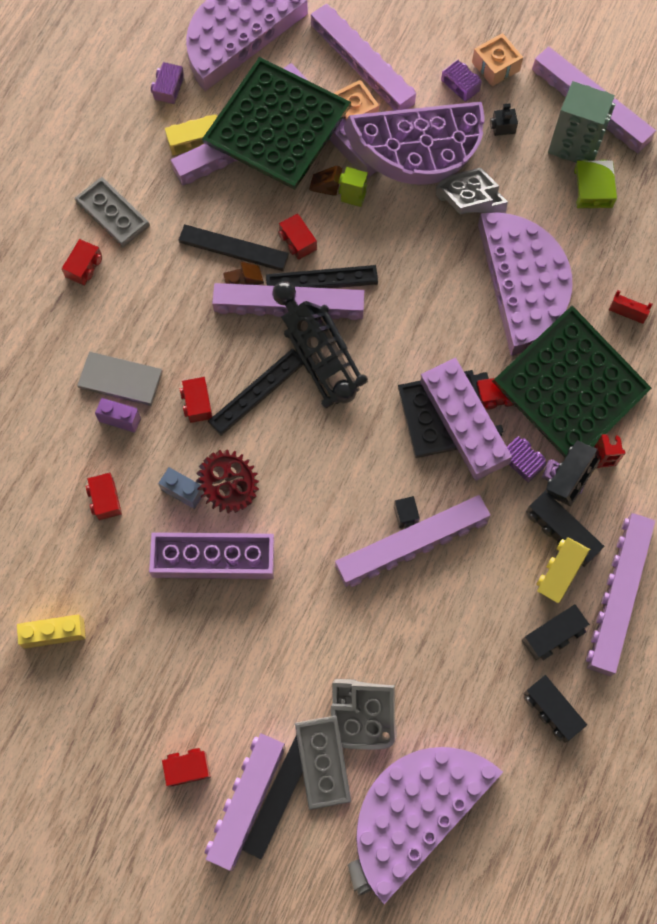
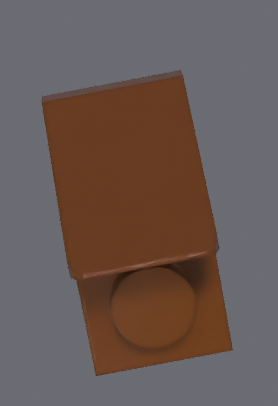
M336 165L313 174L309 190L336 196L343 168Z
M240 262V269L223 273L226 284L259 285L264 283L260 267L246 262Z

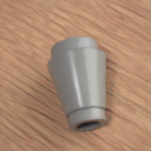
M359 859L349 863L347 866L354 891H357L358 895L371 891L372 888L364 875Z

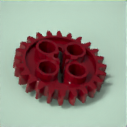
M228 449L223 453L219 450L216 454L214 452L211 453L209 457L203 460L204 463L199 465L201 470L196 474L200 477L196 482L200 483L201 486L197 490H203L204 493L200 497H207L206 504L212 502V509L219 506V512L226 508L227 514L232 512V510L237 513L240 509L244 510L257 497L255 493L259 488L254 485L258 484L259 480L254 479V477L258 473H252L251 470L254 468V465L248 466L247 464L250 460L243 461V454L236 457V451L230 455ZM231 467L236 470V473L231 470ZM213 471L217 472L219 477H216ZM237 485L241 487L242 492L238 490ZM219 489L224 492L225 496L220 494Z

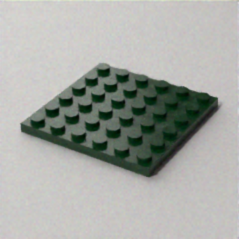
M259 57L202 140L203 143L295 190L350 109L351 102Z
M573 305L492 380L501 392L565 458L567 457L568 450L574 446L576 441L593 447L601 435L607 434L652 389Z

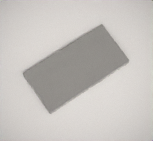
M103 177L99 178L74 198L75 202L122 248L150 226V223Z
M89 352L77 386L81 389L152 406L163 371L160 368Z
M337 715L296 722L295 728L309 810L351 802Z

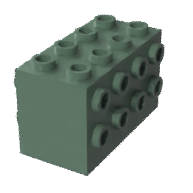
M572 81L561 108L548 153L575 163L581 160L594 161L616 105L612 103L615 95Z

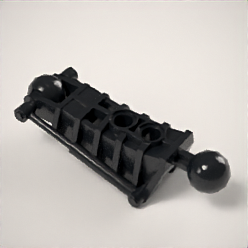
M288 281L278 282L273 287V299L277 304L285 305L289 311L281 316L288 328L284 331V335L286 338H290L307 372L312 376L323 397V400H321L322 406L327 409L334 402L336 404H347L353 401L360 390L359 386L361 387L366 384L368 378L366 375L360 374L347 350L348 347L328 313L329 307L325 304L319 306L309 301L298 305L295 301V287ZM303 321H306L308 323V328L306 331H303L301 329V323ZM313 337H316L318 340V345L315 348L311 345ZM325 346L331 352V355L325 358L321 351ZM343 354L345 355V357H346L347 360H348L347 363L345 362V360H344V358H343V356H342ZM348 367H352L357 377L356 380L351 375ZM341 370L346 379L337 381L334 387H332L329 377ZM321 384L324 385L330 396H327Z

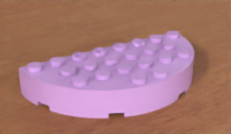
M206 0L193 15L186 36L189 64L201 88L206 92L308 14V0Z
M482 102L357 114L349 115L343 128L354 150L373 169L396 181L425 185L441 182L443 179L458 173L466 165L481 142L484 111Z
M481 213L478 226L510 355L512 356L522 353L566 311L572 294L571 268L559 243L539 225L512 214Z
M435 747L410 753L395 761L380 774L363 801L358 817L356 842L358 857L364 875L373 892L383 904L391 898L499 778L503 771L475 753L451 747Z

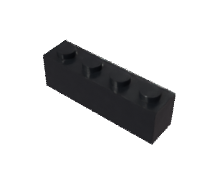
M546 490L526 510L529 519L534 523L537 522L547 536H552L557 541V545H559L562 539L566 540L569 537L589 548L590 551L582 564L583 567L605 547Z

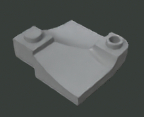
M482 168L451 175L443 179L436 187V196L439 200L448 201L459 214L471 212L506 213L508 201L498 192L499 185Z
M335 679L332 683L333 704L331 705V716L337 715L342 748L375 750L391 747L397 737L395 685L372 684L352 679ZM384 732L389 733L390 737H389V738H385V737L383 736V733H384Z

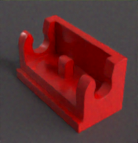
M617 290L608 310L644 324L653 303L649 302L648 305L619 295L621 291Z
M607 434L601 435L594 448L598 449L602 458L597 468L617 466L626 454L618 435L615 436V445L610 444Z

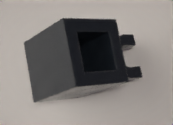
M510 103L503 104L502 110H494L493 118H490V128L494 130V136L516 134L518 120L515 108L510 109Z

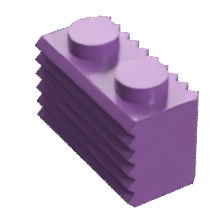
M459 59L442 71L441 81L465 102L480 91L482 83L480 77L472 73L468 66L460 62Z
M163 62L161 68H158L156 71L157 79L156 82L151 84V93H153L154 100L175 104L184 78L183 67Z
M104 397L101 398L95 412L99 422L134 433L141 419L137 407L133 408V406H126V404H119V402L108 401Z
M518 436L507 446L512 456L509 465L528 483L545 468V457L540 452L532 450L531 444L525 438L521 439Z

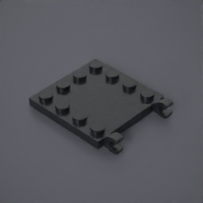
M473 370L464 371L480 399L477 381L489 379L488 373L483 372L474 375ZM421 380L398 385L415 458L458 450L424 390ZM496 425L498 433L502 436L504 432L502 425Z

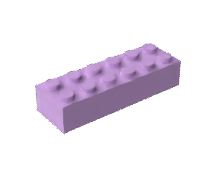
M456 357L422 373L421 384L474 480L477 481L509 465L512 456Z
M152 533L149 573L152 578L274 579V534Z
M260 733L259 738L255 737L250 747L252 754L250 758L246 757L241 769L244 772L241 779L237 777L232 790L235 793L232 800L228 798L223 808V811L226 812L223 820L219 819L215 826L214 832L217 834L214 841H209L204 853L207 854L205 860L229 871L234 870L285 751L284 743Z

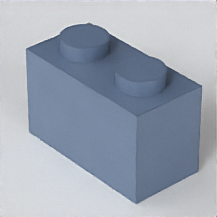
M168 467L158 483L161 491L193 509L196 508L201 500L200 496L204 493L203 490H197L201 486L199 483Z

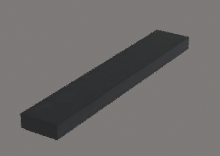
M184 224L178 239L179 243L279 271H284L289 257L288 252Z
M376 265L266 274L267 286H275L278 282L288 281L294 287L341 288L377 285L378 276Z
M292 348L210 418L208 423L222 436L304 365L298 353Z
M297 735L242 848L243 851L261 860L303 773Z

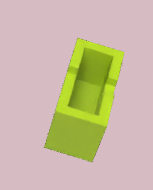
M346 167L345 173H341L339 178L341 202L362 207L367 193V184L365 183H367L368 172Z

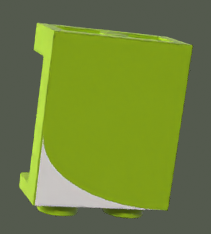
M577 161L574 168L578 186L577 208H613L617 200L613 161Z

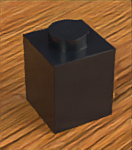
M414 496L394 500V510L399 528L404 527L406 529L419 523L420 517Z

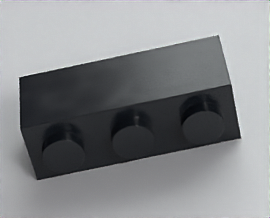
M576 441L574 446L568 450L565 460L559 464L555 476L548 481L547 492L555 500L571 507L602 459L598 449Z
M576 604L526 635L522 642L535 661L539 658H542L544 661L553 655L552 650L556 647L561 650L570 644L569 639L573 636L577 639L587 632L585 629L590 624Z
M546 675L524 692L526 696L524 697L525 701L529 706L535 707L538 710L539 718L553 728L552 733L559 741L568 742L588 725Z

